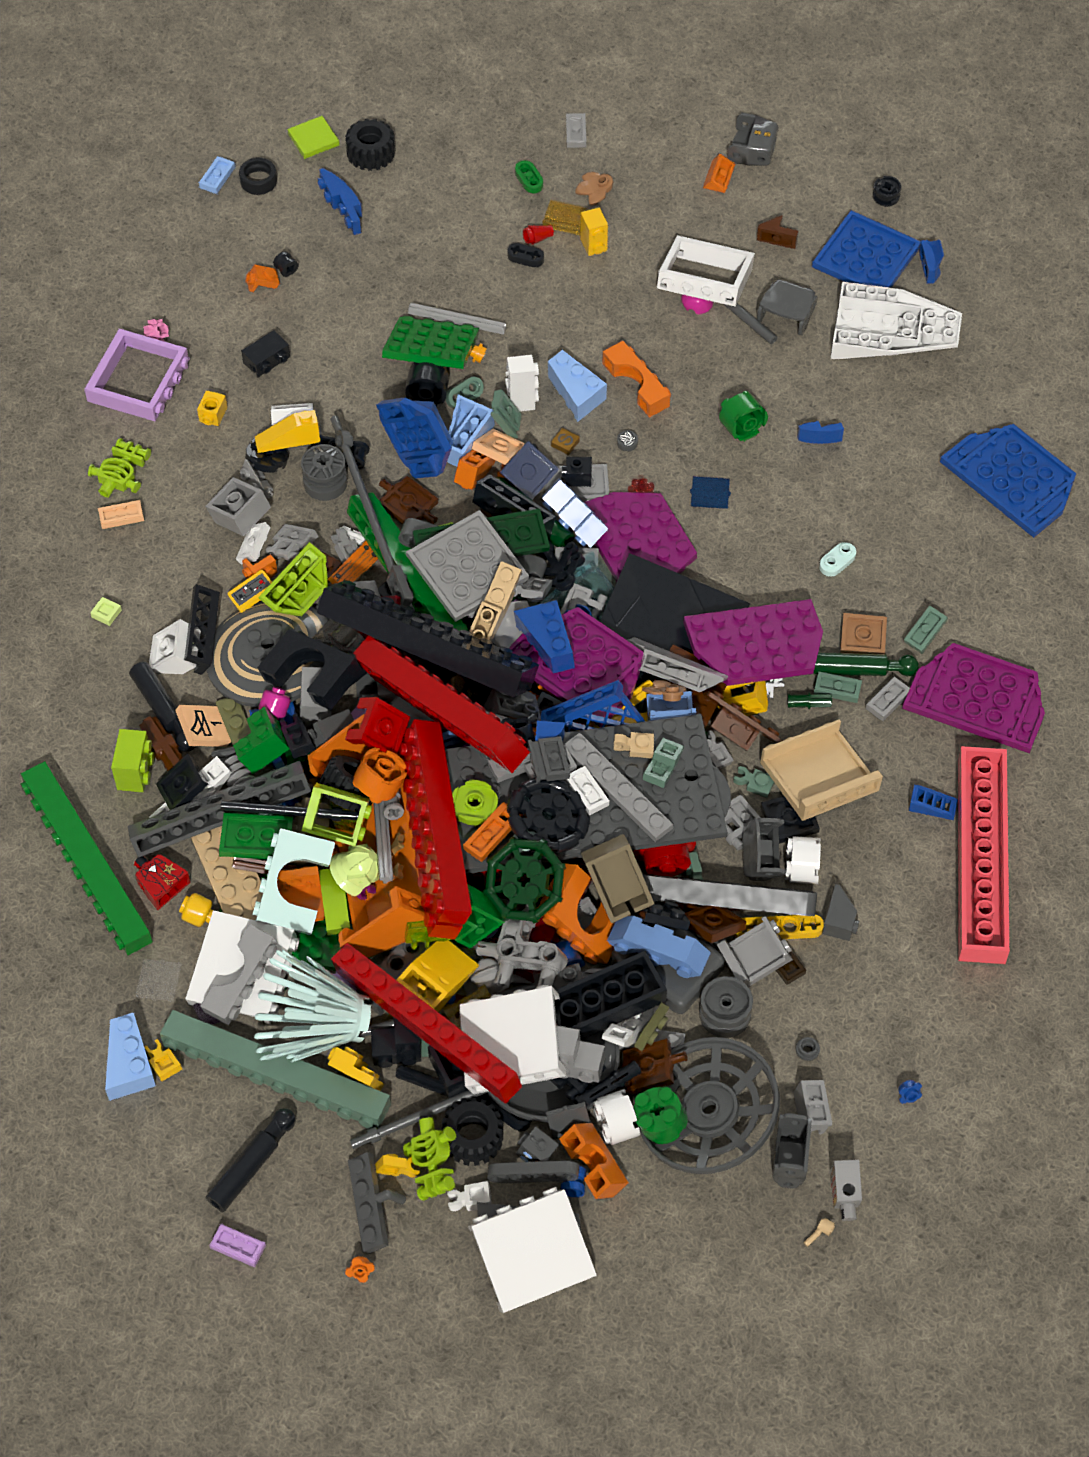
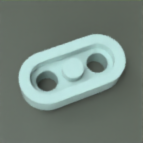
M847 542L838 544L822 557L819 567L820 571L826 576H836L855 560L856 548Z

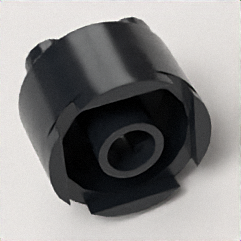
M414 362L408 372L405 388L406 398H410L412 401L434 402L436 407L441 402L443 404L446 400L449 384V374L446 371V367L437 366L429 362Z

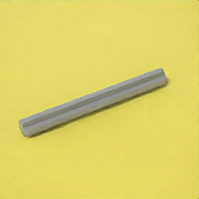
M410 303L408 308L410 315L442 322H452L461 326L468 324L479 328V330L502 335L506 331V323L417 303Z
M373 803L379 879L387 884L393 880L389 822L383 814L384 804Z

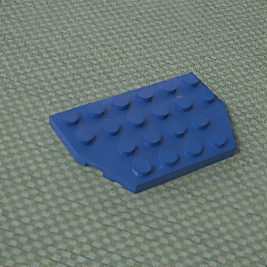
M1014 424L1004 426L1003 428L990 429L988 433L979 435L977 433L969 434L941 456L940 462L1033 538L1063 514L1076 476L1074 471Z

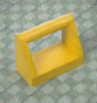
M766 681L726 686L722 694L725 697L723 701L729 705L735 703L743 709L741 713L746 716L766 712L768 709ZM755 683L753 692L732 697L731 689Z

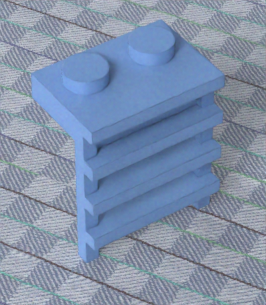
M692 691L683 692L680 701L663 700V695L646 694L648 721L696 715V708L692 706Z

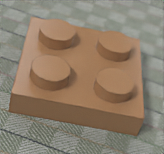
M843 613L840 653L885 654L887 617Z

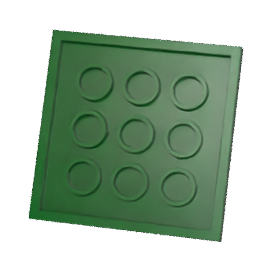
M411 316L399 317L382 350V358L416 363L428 362L437 366L464 369L479 336V328L468 324L461 326L454 325L452 322H434L431 319L418 320Z

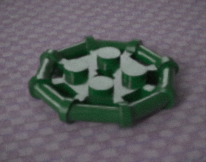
M512 837L495 855L487 859L486 885L483 894L488 897L501 914V919L505 921H532L535 924L558 902H562L563 877L566 865L562 864L547 845L548 842L546 840H527ZM521 849H533L535 852L533 856H522ZM513 851L515 856L513 859L507 861L506 865L500 863ZM543 855L552 865L548 869L543 866L540 860ZM497 869L502 870L501 885L495 886ZM524 874L530 878V883H526L525 887L520 882ZM550 875H554L552 891L549 890ZM503 892L509 898V904L506 906L497 894ZM541 896H548L549 898L537 908V900ZM517 904L528 905L529 912L516 911Z

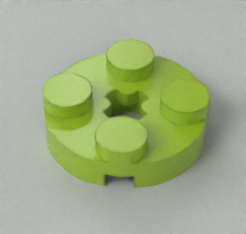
M467 781L465 785L460 788L457 787L452 793L456 819L467 825H482L498 808L496 792L484 781ZM473 799H477L479 805L471 806L468 802H473Z

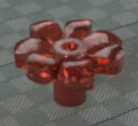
M644 478L634 479L631 481L632 486L628 487V492L654 493L652 491L654 490V484H647L648 481Z

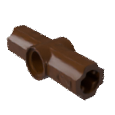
M149 716L139 725L140 730L147 732L148 740L152 742L151 751L154 752L158 761L161 760L169 772L183 757L172 735L166 733L157 717Z

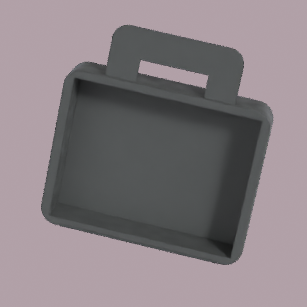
M644 921L642 922V924L648 925L650 927H654L655 925L654 923ZM663 926L673 930V935L685 939L687 935L697 939L711 952L701 976L683 978L669 964L654 966L667 989V997L664 1004L675 1013L683 1014L701 996L706 984L717 978L723 971L725 958L718 951L717 944L725 940V938L717 942L706 943L690 930ZM613 949L611 964L614 965L639 953L623 955Z

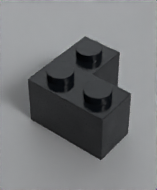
M394 1018V1028L371 1030L374 1066L378 1065L379 1067L387 1068L393 1064L401 1063L405 1066H411L421 1062L420 1037L396 1018Z

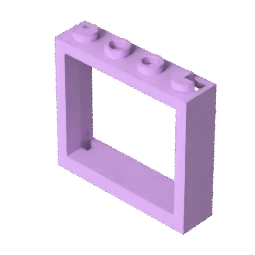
M119 329L84 389L87 402L156 421L160 412H164L167 399H171L173 388L176 384L180 383L183 370L188 368L187 363L190 358L188 357L187 348ZM127 346L173 359L150 403L103 389Z

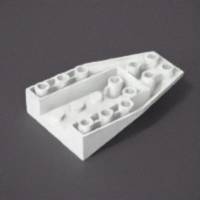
M842 282L831 359L885 356L956 348L959 342L962 313L902 289Z

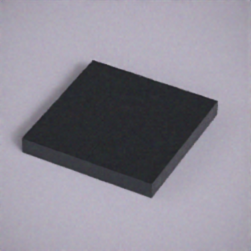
M629 553L600 622L626 640L635 637L667 651H670L672 645H675L694 654L683 623L684 616L749 608L750 603ZM640 670L635 688L647 680L653 683L656 676Z

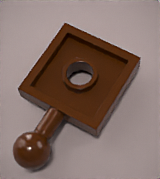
M675 902L679 905L680 909L688 911L685 915L690 921L689 930L710 943L746 930V921L725 907L707 905L698 907L695 904Z

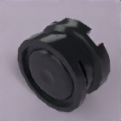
M883 176L882 179L878 178L874 183L873 200L885 207L895 205L900 199L902 188L899 180L891 176Z

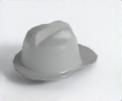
M487 957L477 962L479 967L464 983V989L469 997H481L506 989L504 986L501 988L494 985L499 968L495 957ZM512 973V975H511V979H510L509 985H510V983L512 982L513 973Z

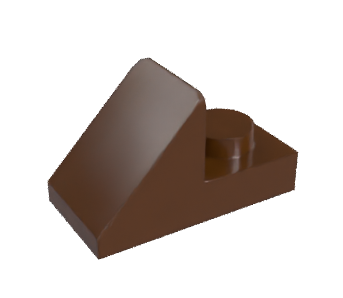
M783 215L759 224L757 241L795 249L798 231L782 227Z

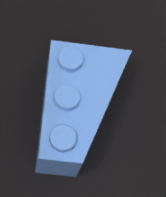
M561 350L548 361V377L558 393L564 398L567 407L575 415L577 422L606 400L607 384L565 351Z
M457 396L456 407L453 411V418L448 431L454 444L447 463L457 467L459 460L472 450L473 442L493 429L495 422L491 412H494V410L463 396Z
M134 1012L110 1020L105 1086L109 1101L156 1086Z

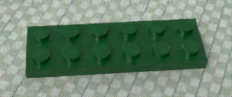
M540 508L486 518L515 557L550 550ZM456 523L414 530L412 536L415 546Z

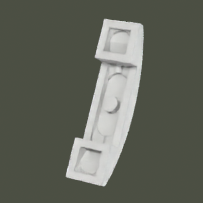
M217 756L201 770L208 785L192 801L218 792L232 773ZM166 802L150 817L169 811Z
M659 1005L617 1023V1025L612 1023L602 1035V1039L623 1047L631 1046L638 1040L641 1032Z

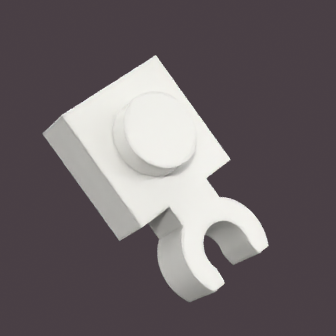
M488 1181L464 1185V1192L458 1190L447 1192L450 1200L457 1199L455 1202L448 1203L450 1211H458L463 1206H466L467 1211L477 1210V1202L491 1203Z

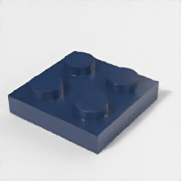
M527 441L499 473L516 489L533 500L558 472L559 468Z

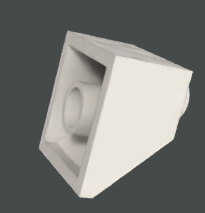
M179 619L153 635L149 665L154 673L184 674L196 667L197 664L184 660L189 623ZM200 629L194 630V634L200 641L201 631ZM197 647L192 648L191 655H198Z

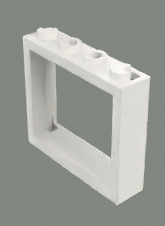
M677 235L659 270L657 289L736 306L752 271L755 253ZM676 258L738 271L739 274L734 285L671 271V268Z

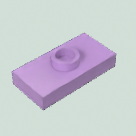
M220 1224L209 1246L210 1249L255 1267L266 1247V1243Z

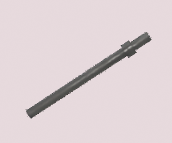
M470 1090L464 1091L380 1128L373 1127L367 1130V1133L351 1139L350 1143L353 1149L372 1142V1144L382 1140L381 1137L419 1122L420 1119L428 1118L452 1108L454 1103L461 1104L462 1099L468 1101L487 1092L473 1094Z

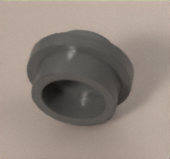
M805 1037L798 1041L796 1053L802 1060L811 1061L819 1055L820 1046L815 1039ZM809 1047L812 1049V1052H805L803 1049Z

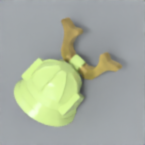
M401 833L397 834L391 845L392 859L397 851L404 848L403 840L405 836ZM367 844L349 846L347 852L337 853L332 856L330 861L331 874L341 889L352 896H357L365 887L379 880L378 856ZM397 863L393 868V879H403V865Z

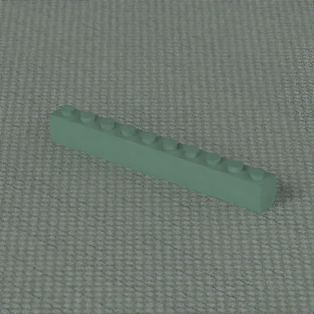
M172 1010L160 1032L162 1044L171 1051L178 1049L185 1052V1055L195 1060L198 1058L203 1059L214 1068H219V1066L226 1068L234 1076H246L257 1085L266 1084L271 1086L277 1093H289L300 1102L309 1101L314 1103L320 1110H332L337 1112L339 1117L346 1120L352 1118L359 1121L363 1127L369 1129L372 1127L380 1128L391 1106L389 1094L305 1061L297 1060L291 1062L293 1058L286 1059L287 1055L270 1060H260L264 1055L273 1054V1051L256 1053L258 1048L266 1046L175 1010Z

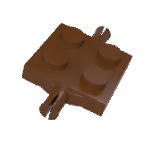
M406 476L402 481L394 485L386 479L380 481L379 486L387 491L385 496L380 499L382 506L388 514L400 523L404 524L408 518L425 519L431 524L437 522L438 518L431 514L430 510L438 504V498L410 477Z
M667 1038L653 1042L652 1045L646 1044L642 1051L636 1047L623 1050L622 1068L634 1060L642 1072L625 1083L626 1093L632 1096L654 1087L674 1084V1065L688 1061L686 1052L683 1051L672 1055L671 1043ZM625 1074L622 1075L621 1077L617 1078L616 1080L621 1079L622 1077L625 1076Z

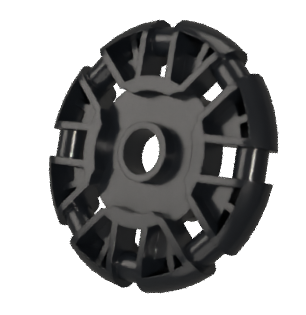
M534 777L519 784V789L512 792L507 803V813L510 816L508 822L513 833L518 839H544L548 842L547 845L551 850L557 853L573 849L579 844L580 839L585 838L590 825V817L587 816L586 806L582 802L578 791L569 787L570 784L563 780L546 781L545 779L536 783ZM541 788H547L548 793H541ZM524 796L528 797L530 801L527 802L524 799ZM549 812L553 815L554 819L547 820L543 817L542 813ZM572 814H578V817L572 818ZM530 828H531V829H533L537 834H535V835L533 836V835L530 834L528 831H529ZM569 830L572 834H567L565 831Z

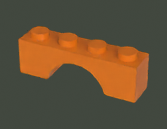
M621 341L603 351L602 364L614 377H630L641 385L638 391L637 404L648 417L670 407L671 394L669 389L663 387L658 377L649 371L645 362L635 355L632 347H628L624 341Z

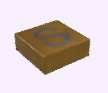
M562 428L551 441V447L569 455L580 442V437Z

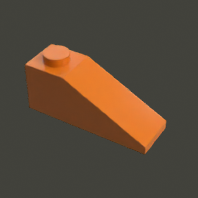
M472 449L459 460L454 482L464 489L473 490L476 487L477 481L483 479L488 474L496 460Z

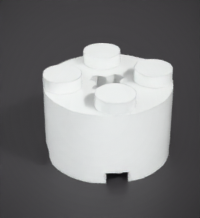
M796 836L788 838L786 858H791V861H787L785 880H790V883L818 884L821 838Z
M625 1089L597 1098V1101L593 1102V1112L596 1121L602 1122L601 1135L605 1144L610 1143L614 1145L640 1136L639 1127L635 1128L633 1122L637 1121L629 1096L625 1095Z

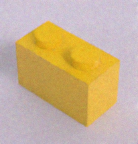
M600 207L581 212L580 239L588 256L607 251L608 223Z

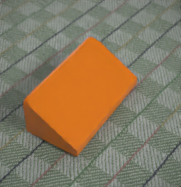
M722 154L716 156L712 160L703 188L725 193L735 163Z

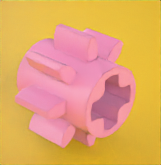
M162 319L148 320L149 325L143 326L144 336L164 341L163 338L169 337L168 326L162 323Z

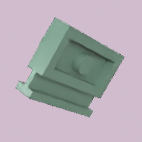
M502 389L494 391L491 403L494 412H491V416L506 435L518 438L516 431H519L522 414Z

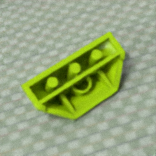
M309 542L259 596V599L276 613L302 617L322 595L323 589L328 587L326 555Z

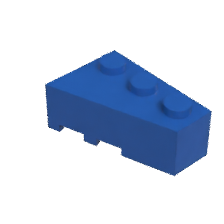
M557 600L514 611L516 627L519 631L523 632L530 645H533L538 651V655L553 674L575 668L573 652Z

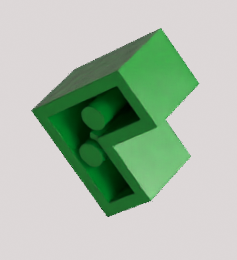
M265 706L247 718L251 733L233 745L238 760L252 774H255L289 750L280 722Z
M468 884L472 913L466 923L462 924L463 928L455 941L471 949L479 941L504 924L505 921L501 919V914L488 897Z

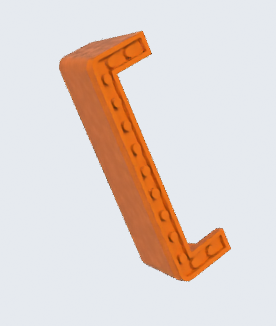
M365 714L361 715L308 755L309 770L314 776L321 778L330 759L336 755H344L362 761L365 753L372 749L365 744H352L345 740L349 729H360ZM403 783L398 791L401 795L400 804L404 808V814L399 819L388 820L390 845L393 844L398 833L405 836L403 840L404 848L397 851L392 859V869L397 863L404 866L402 871L404 877L402 880L394 878L387 884L383 883L380 879L373 882L376 893H368L366 889V900L347 893L353 930L344 928L338 934L340 948L349 943L367 958L428 933L427 927L424 926L425 912L424 907L421 906L422 893L421 888L418 887L419 874L418 868L415 867L416 855L415 849L412 848L413 836L412 830L409 829L410 816L409 811L406 810L407 797L403 791ZM331 801L332 809L333 807L342 808ZM372 803L369 819H364L362 826L366 828L363 841L358 840L357 845L367 844L377 854L374 806ZM334 821L335 830L353 835L357 821ZM338 842L339 852H347L348 847L352 845Z

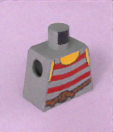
M859 1160L834 1161L829 1171L834 1209L841 1208L842 1221L856 1220V1208L862 1202ZM843 1192H848L850 1196L845 1195Z

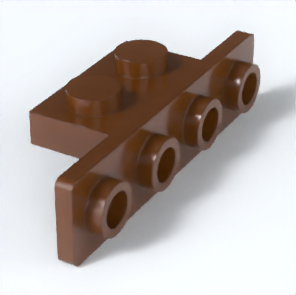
M713 690L712 693L705 691L703 696L721 707L709 727L742 749L748 751L759 733L775 744L783 741L778 737L780 734L770 727L765 729L760 725L761 721L752 715L747 717L741 713L743 711L741 707L735 703L729 705L723 701L725 697L717 691Z

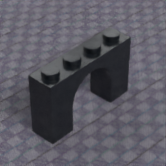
M292 629L287 630L257 667L264 681L282 688L291 675L303 664L312 661L324 662L322 671L308 687L307 692L315 704L328 710H332L363 671L353 653H345L334 645H326L318 638L312 639L302 631L296 632Z

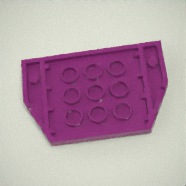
M612 492L604 497H597L584 502L608 527V530L597 540L595 546L599 548V553L616 582L629 553L680 574L687 565H690L697 559L695 548L661 493Z
M811 599L684 616L683 619L694 656L706 662L709 668L728 675L727 680L723 681L727 686L814 673L823 629Z
M579 607L561 614L573 652L575 668L553 674L538 655V651L527 641L524 634L509 647L514 654L528 656L533 659L532 662L539 664L534 681L563 702L617 680L623 685V692L630 700L644 661V652ZM620 701L612 704L611 707L621 709L624 705ZM597 710L592 712V714L605 717L606 712ZM609 713L608 718L611 719L615 714ZM592 721L597 726L602 728V723Z
M955 643L948 646L943 653L936 655L933 661L925 667L922 666L918 669L902 708L1029 754L1045 715L1041 701V690L1038 685V673L1036 671Z

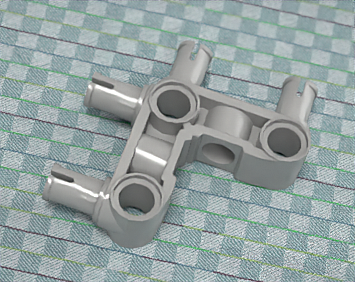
M501 899L506 906L510 902L509 899ZM517 904L516 911L529 912L528 905ZM505 921L497 943L479 941L477 945L482 947H476L478 956L495 957L498 961L499 968L494 985L501 988L503 986L504 988H509L511 975L516 968L541 971L537 987L541 985L552 986L555 976L566 967L567 956L555 944L545 941H539L538 943L528 942L532 928L535 927L532 921Z

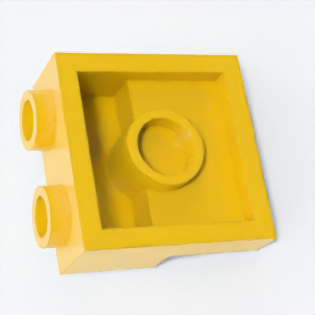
M334 1047L328 1057V1060H330L328 1065L373 1089L381 1091L384 1083L378 1080L380 1075L367 1068L368 1064L362 1061L364 1056L348 1047H345L344 1050Z

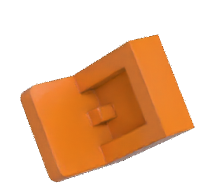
M254 264L251 271L246 275L249 292H254L258 285L276 289L280 284L275 268Z
M271 554L255 565H252L246 558L242 560L244 568L242 573L246 579L260 570H263L270 579L278 572L276 560Z

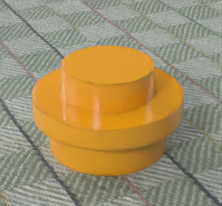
M482 343L479 346L475 345L470 354L473 357L472 362L474 363L475 361L481 363L487 348L483 347Z

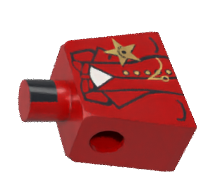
M161 854L156 855L150 861L145 856H141L134 862V866L139 870L135 874L137 884L157 910L162 908L191 883L189 874L185 869Z

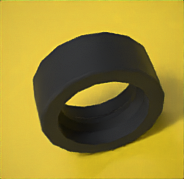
M258 157L245 161L240 167L239 178L241 187L247 193L263 195L275 188L277 173L275 165L270 160ZM258 171L269 174L266 179L261 181H252L247 178L248 175Z

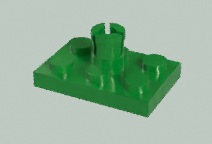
M224 813L219 857L267 859L268 855L273 856L275 848L271 847L273 834H278L280 828L292 831L293 817Z

